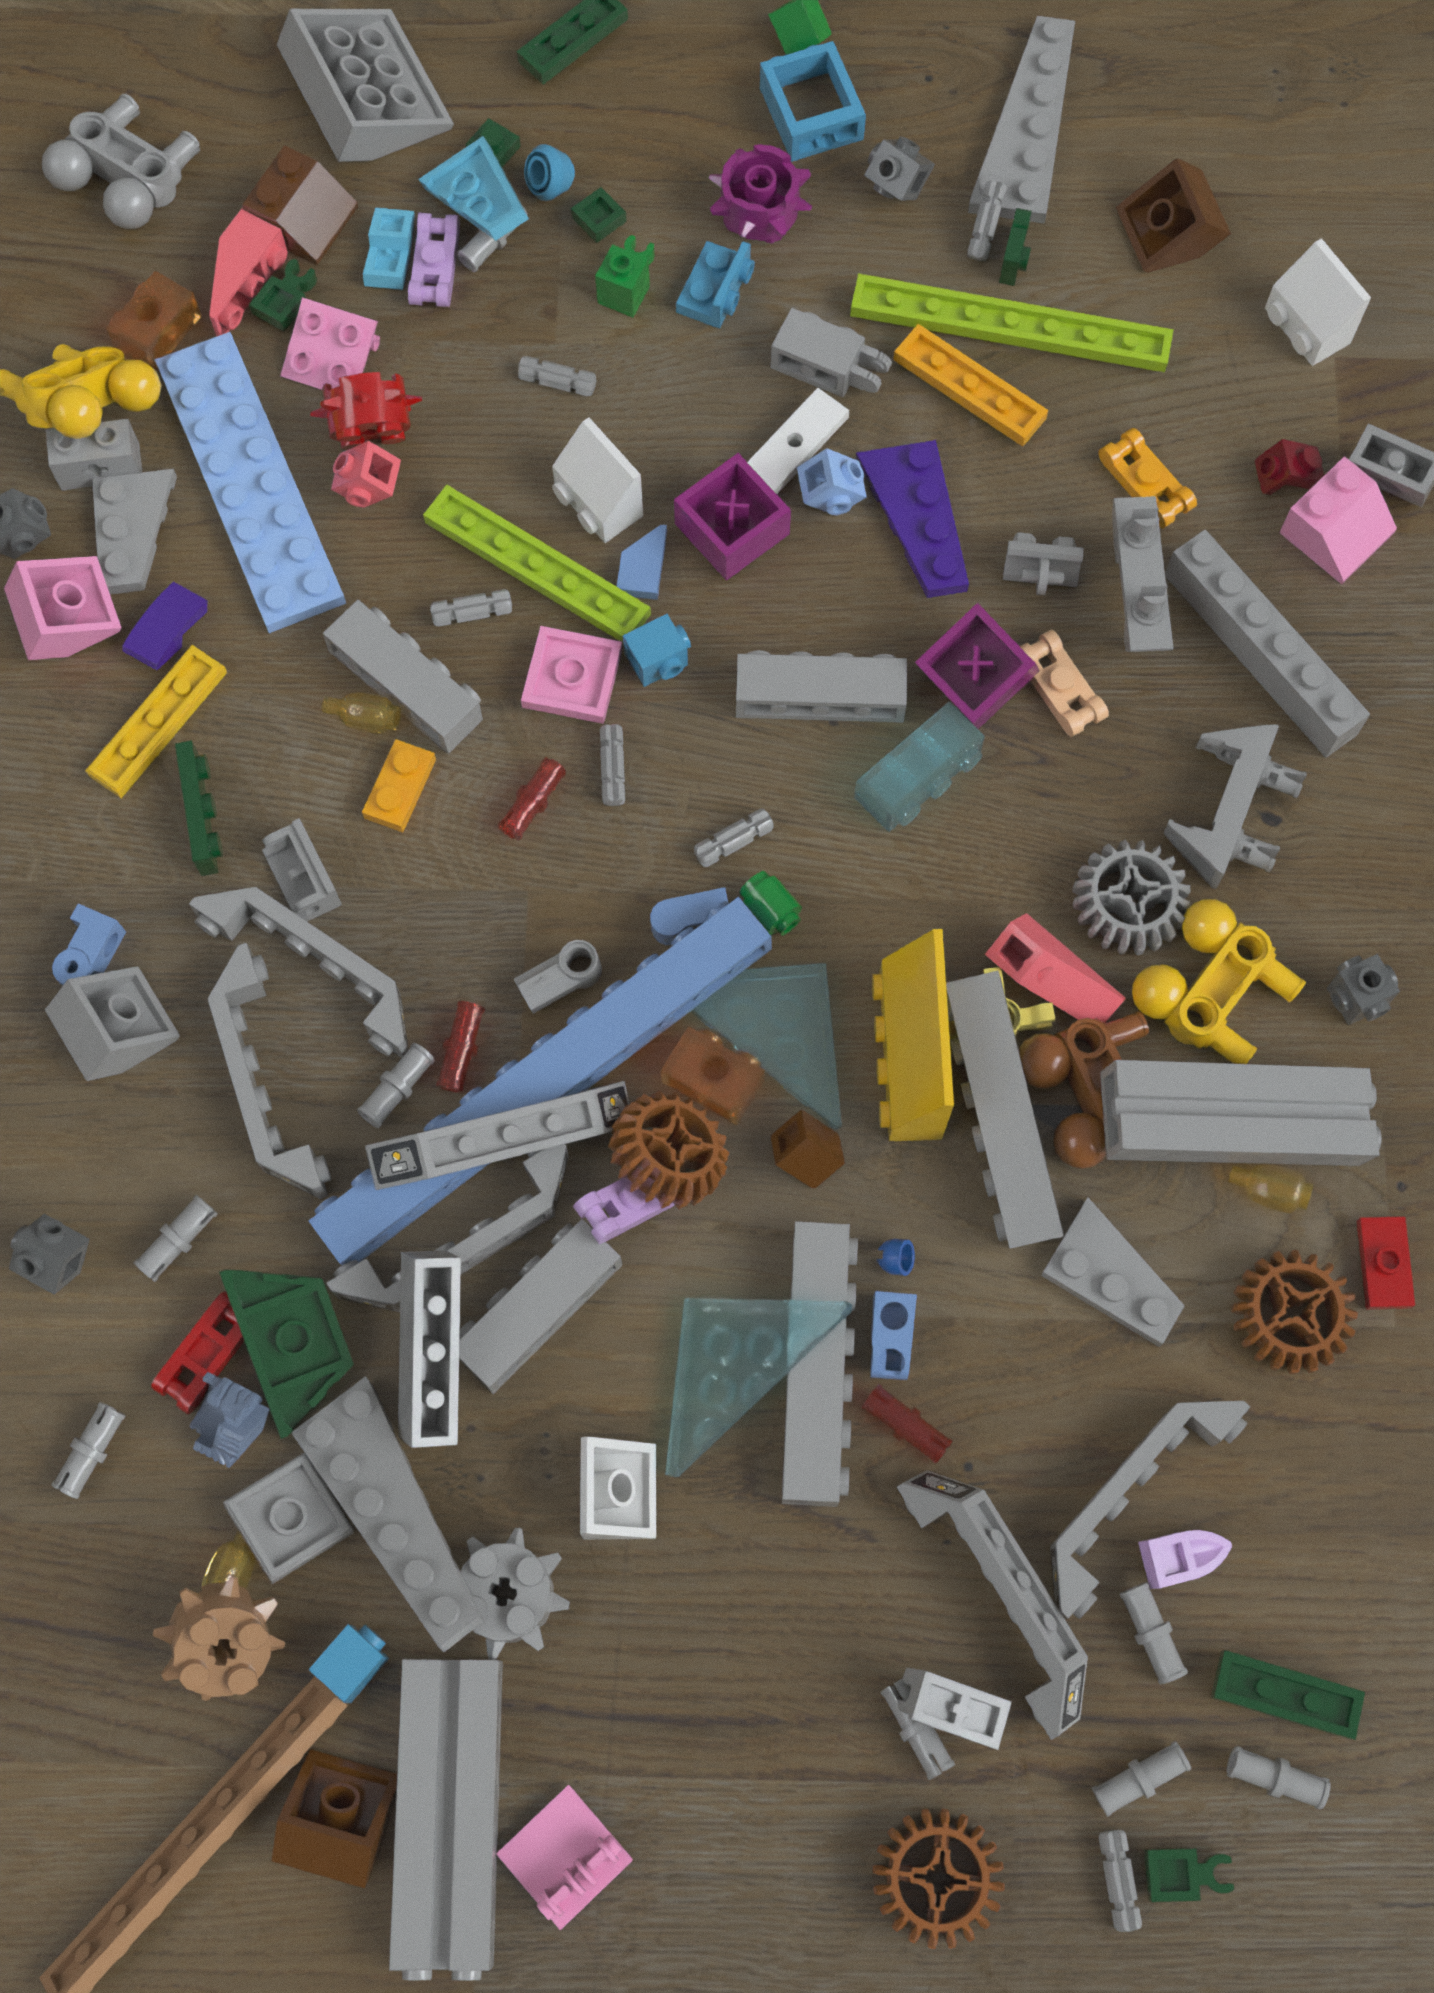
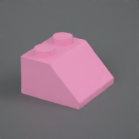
M1344 456L1290 508L1279 533L1340 584H1343L1395 533L1397 527L1376 481Z
M97 556L16 561L4 589L28 660L69 657L120 632L121 625Z

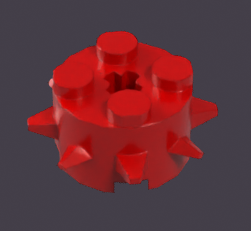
M380 372L359 373L338 378L340 386L333 389L331 384L325 383L322 387L324 401L320 402L321 408L310 412L311 417L327 418L329 437L339 441L343 450H349L365 441L381 439L382 444H396L406 440L404 432L408 431L411 427L409 418L410 406L422 401V397L406 395L404 379L399 374L392 375V381L381 380Z

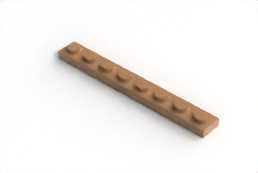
M314 1676L39 1977L46 1993H90L101 1977L118 1959L125 1955L130 1945L153 1920L162 1914L169 1902L198 1874L200 1868L217 1849L231 1838L237 1827L257 1805L267 1798L269 1792L285 1774L299 1763L304 1753L325 1730L335 1723L337 1717L348 1705Z

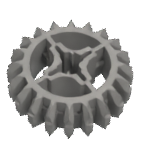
M1125 839L1120 842L1118 851L1108 843L1102 849V856L1095 852L1092 853L1088 859L1089 866L1084 865L1079 869L1078 876L1081 880L1075 881L1073 886V893L1079 896L1073 901V909L1083 911L1077 919L1079 925L1092 924L1087 933L1089 939L1095 938L1099 934L1104 937L1101 944L1103 949L1108 948L1111 942L1118 943L1117 949L1121 955L1125 954L1129 945H1132L1134 952L1138 956L1143 954L1146 944L1153 951L1160 949L1162 940L1171 942L1176 935L1174 929H1182V923L1185 919L1183 914L1191 906L1190 902L1184 898L1189 896L1191 889L1189 885L1180 884L1186 875L1185 870H1171L1175 863L1174 856L1168 857L1164 861L1159 858L1161 854L1160 846L1155 847L1150 853L1145 851L1143 840L1137 843L1135 849H1131ZM1120 871L1121 876L1118 880V885L1109 886L1107 891L1098 892V883L1104 877ZM1140 873L1149 877L1152 881L1145 880ZM1127 889H1128V893H1130L1131 896H1130V895H1125ZM1132 899L1138 900L1136 906L1135 902H1133ZM1164 903V914L1151 923L1143 924L1142 919L1145 915V910L1154 908L1156 904ZM1109 913H1115L1119 915L1123 919L1124 923L1115 919Z

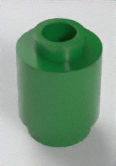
M761 871L751 877L740 889L739 894L744 898L743 903L770 935L779 933L781 936L786 935L801 921L798 914L801 912L802 906L776 876H769L766 871Z

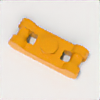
M1130 428L1121 435L1120 441L1115 444L1112 442L1099 449L1098 454L1101 462L1131 497L1156 496L1157 507L1159 508V528L1164 529L1175 521L1177 514L1180 512L1186 514L1197 506V499L1194 493L1177 481L1147 447L1142 434L1137 429ZM1128 454L1135 460L1131 465H1128L1123 459ZM1165 495L1169 501H1160L1159 498Z

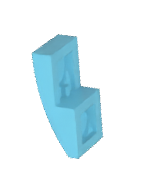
M375 208L368 233L370 248L363 271L364 286L404 289L413 239L414 211Z

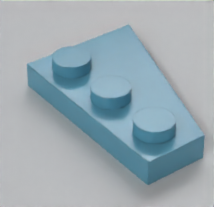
M484 136L418 179L425 190L495 241L529 219Z

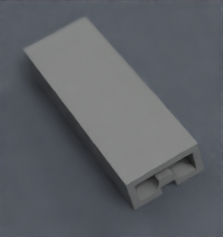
M1115 1060L1100 1072L1107 1160L1360 1166L1380 1155L1381 1132L1376 1126V1120H1370L1369 1109L1375 1106L1377 1099L1376 1088L1371 1082L1370 1068Z
M402 1660L389 1970H402L403 1980L432 1979V1969L452 1971V1980H481V1971H489L494 1967L503 1662L500 1660Z

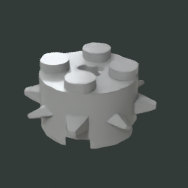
M521 1528L514 1529L506 1544H492L486 1547L474 1537L468 1539L470 1559L463 1565L461 1574L483 1620L473 1631L486 1638L488 1659L496 1660L505 1643H517L522 1639L537 1651L544 1648L540 1627L546 1623L550 1612L567 1610L570 1605L569 1601L554 1593V1585L550 1578V1575L562 1559L560 1555L554 1553L537 1558L530 1550L525 1549ZM510 1581V1587L517 1591L514 1601L507 1599V1606H499L500 1599L494 1596L495 1588L497 1586L502 1587V1582Z

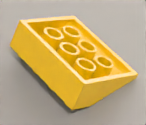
M933 929L883 958L879 974H872L873 1000H881L882 1016H875L874 1018L875 1042H883L884 1058H877L878 1085H886V1101H879L880 1128H888L889 1141L942 1140L954 1107L943 929Z

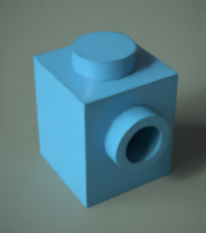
M668 614L623 635L624 654L643 687L661 678L663 680L671 679L681 673L684 667L688 665L687 649L691 647L690 640L684 628L680 624L674 626Z
M348 1624L309 1668V1671L343 1702L352 1703L390 1659L381 1651L386 1642L366 1624L360 1630Z

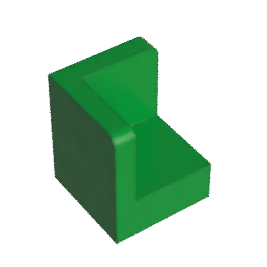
M791 0L768 14L786 55L804 50L812 45H817L832 34L818 0Z

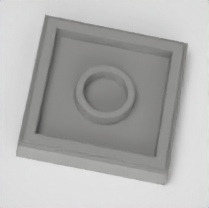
M305 1452L223 1502L225 1509L271 1585L352 1535L354 1531Z

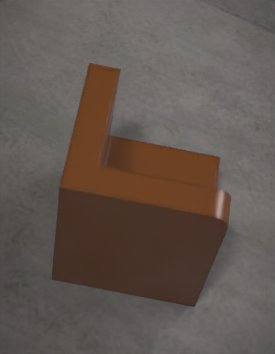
M802 1109L770 1135L776 1166L810 1188H817L845 1164L838 1133Z

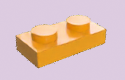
M395 739L363 808L362 814L364 819L403 833L435 764V753Z

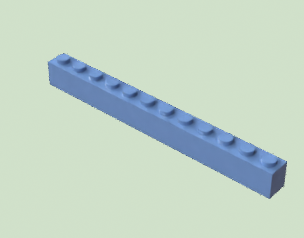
M739 897L729 904L726 901L721 902L707 914V921L695 930L692 927L683 930L673 939L670 949L660 956L653 954L646 958L637 967L638 973L626 982L619 980L610 985L603 992V999L590 1009L585 1006L574 1012L566 1022L568 1025L555 1035L548 1033L541 1037L531 1047L532 1053L520 1062L512 1060L505 1064L496 1073V1080L484 1089L476 1087L468 1092L460 1100L461 1106L448 1116L446 1114L438 1115L424 1127V1131L587 1090L772 950L771 935ZM488 1164L375 1190L371 1170L367 1169L352 1181V1188L339 1198L332 1196L323 1201L315 1209L316 1215L309 1220V1223L341 1265L352 1260H357L359 1263Z

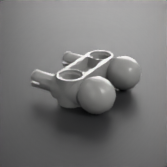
M121 94L119 99L103 113L85 112L74 117L70 123V134L65 140L50 144L42 156V170L44 176L53 187L63 191H75L84 187L90 180L92 172L108 181L110 184L103 195L105 214L118 227L136 229L149 221L153 214V207L166 206L173 201L176 196V185L182 180L181 169L195 154L200 152V145L191 133L182 131L180 136L163 151H160L124 129L140 114L138 104L127 94Z

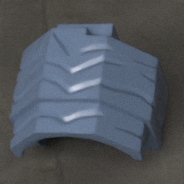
M208 1372L203 1377V1381L209 1384L208 1392L198 1413L189 1426L200 1433V1437L195 1441L193 1450L199 1451L209 1458L212 1457L214 1461L219 1460L220 1464H226L230 1468L263 1431L270 1409L261 1405L263 1398L258 1394L225 1377L221 1379Z

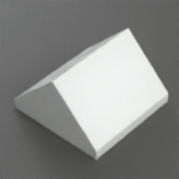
M581 1437L580 1534L584 1540L656 1538V1444Z

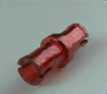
M547 757L541 761V765L527 785L519 787L516 792L517 799L504 818L498 823V828L511 839L515 838L517 841L522 839L523 834L536 815L543 813L549 806L548 798L561 779L565 777L567 773L565 768L557 761L549 760Z
M458 1001L457 1003L458 1008L450 1038L444 1039L443 1048L446 1050L439 1079L436 1082V1087L442 1090L461 1094L464 1092V1084L471 1058L477 1056L479 1047L475 1043L482 1016L485 1013L484 1007L467 1001Z
M880 1384L875 1387L861 1406L862 1409L867 1410L893 1430L892 1436L899 1442L902 1439L906 1440L932 1460L931 1462L934 1464L942 1458L946 1448L948 1449L953 1442L951 1438H947L921 1418V1411L915 1406L912 1409L908 1408L882 1388Z

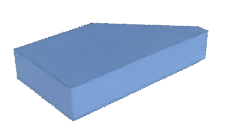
M659 525L622 551L617 580L618 588L635 598L658 600L667 525Z

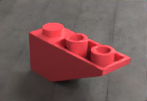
M243 209L239 211L219 238L209 313L216 336L228 333L240 324L244 311L273 272L279 270L284 265L288 254L282 230Z
M1027 913L1011 921L985 953L989 959L1017 983L1046 1001L1052 1002L1053 1005L1078 1020L1098 1018L1106 1023L1126 999Z

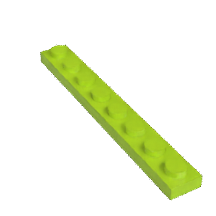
M859 273L850 313L851 317L913 328L920 324L930 331L1164 373L1168 364L1174 330Z

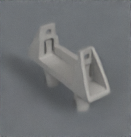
M1156 496L1114 498L1113 542L1115 562L1119 563L1125 613L1124 644L1125 651L1173 650L1168 606L1169 595H1167L1158 518L1159 508L1157 507Z
M1276 724L1203 733L1196 749L1211 752L1216 755L1217 759L1233 765L1212 822L1213 829L1209 831L1195 826L1186 827L1169 819L1164 830V835L1214 889L1217 888L1224 876L1229 861L1232 862L1233 859L1244 861L1269 873L1276 861L1274 858L1279 852L1280 846H1274L1244 834V829H1241L1256 787L1259 788L1260 785L1268 786L1297 799L1303 786L1302 783L1307 775V772H1301L1271 761L1272 756L1269 755L1279 728Z

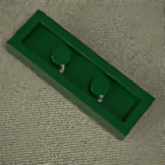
M583 0L517 50L518 62L544 85L628 20V9L618 0Z
M192 740L175 743L192 860L201 876L219 873L216 858L223 857L220 836L218 832H212L210 821L212 818H217V811L212 793H206L204 780L211 779L206 754L199 755Z
M1227 1650L1220 1652L1211 1693L1212 1699L1349 1740H1356L1365 1697V1691Z

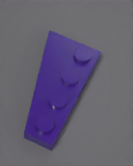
M936 440L857 452L855 460L860 462V466L870 483V490L877 503L880 502L894 536L897 535L905 550L904 555L926 597L932 598L968 592V577Z

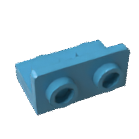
M706 241L676 302V313L720 329L726 315L732 316L736 310L739 301L738 290L741 284H748L752 276L755 261L750 259L751 244L742 241L738 251H734Z

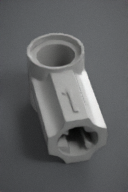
M574 940L568 942L559 954L514 978V981L534 1014L578 988L585 989L593 986L601 976L602 966L596 949L591 943L584 940ZM583 956L592 960L589 968L583 972L570 970L571 962L577 957Z

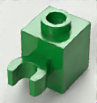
M630 235L626 239L624 249L612 244L595 275L597 304L630 317H634L650 287L649 265L655 257L654 243L651 242L647 245L645 251H634L636 248V236Z

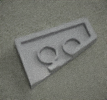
M174 469L92 478L97 558L110 594L145 590L157 549L155 542L160 524L165 521L168 511L166 504L171 489L174 490L177 480Z
M1088 1197L1041 1275L1158 1347L1164 1343L1185 1306Z

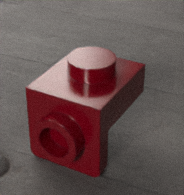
M1281 439L1255 459L1261 491L1267 495L1273 494L1285 484L1311 489L1324 476L1322 458L1317 446Z

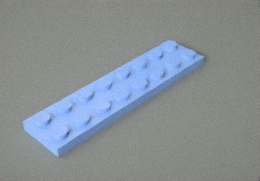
M231 332L155 359L268 632L277 631L346 604L342 590Z

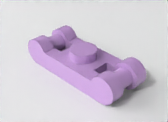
M431 213L418 214L412 276L408 286L409 305L436 302L437 307H450L460 233L459 215L446 214L445 218H432ZM432 234L445 235L444 241L431 240ZM425 283L437 284V286H426Z
M627 1178L621 1179L597 1192L592 1191L584 1195L573 1205V1208L580 1218H587L594 1228L591 1234L598 1244H602L675 1205L671 1203L670 1206L662 1209L657 1198L645 1203V1193L639 1189L630 1192L632 1182ZM603 1208L606 1210L610 1218H608L607 1215L604 1213V1211L602 1210Z

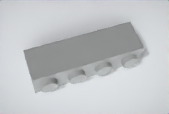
M357 600L323 632L329 652L449 754L483 720L479 704L481 702L480 697L467 684L463 683L459 686L450 678L449 670L438 659L433 657L429 660L419 652L421 650L419 645L409 634L402 632L399 635L390 627L389 619L378 608L373 606L369 609L361 601Z
M761 650L751 651L747 654H738L736 718L904 722L907 699V658H896L890 654H879L873 658L854 657L849 653L813 656L807 652L771 655Z
M583 1219L575 1226L570 1223L564 1226L551 1241L554 1247L542 1259L536 1255L521 1269L519 1276L522 1279L510 1290L504 1287L498 1291L486 1305L489 1311L477 1323L470 1320L460 1329L459 1360L492 1394L622 1266L621 1256L606 1242L598 1244L591 1234L593 1229Z
M448 1251L401 1252L398 1437L411 1448L457 1445L461 1257Z

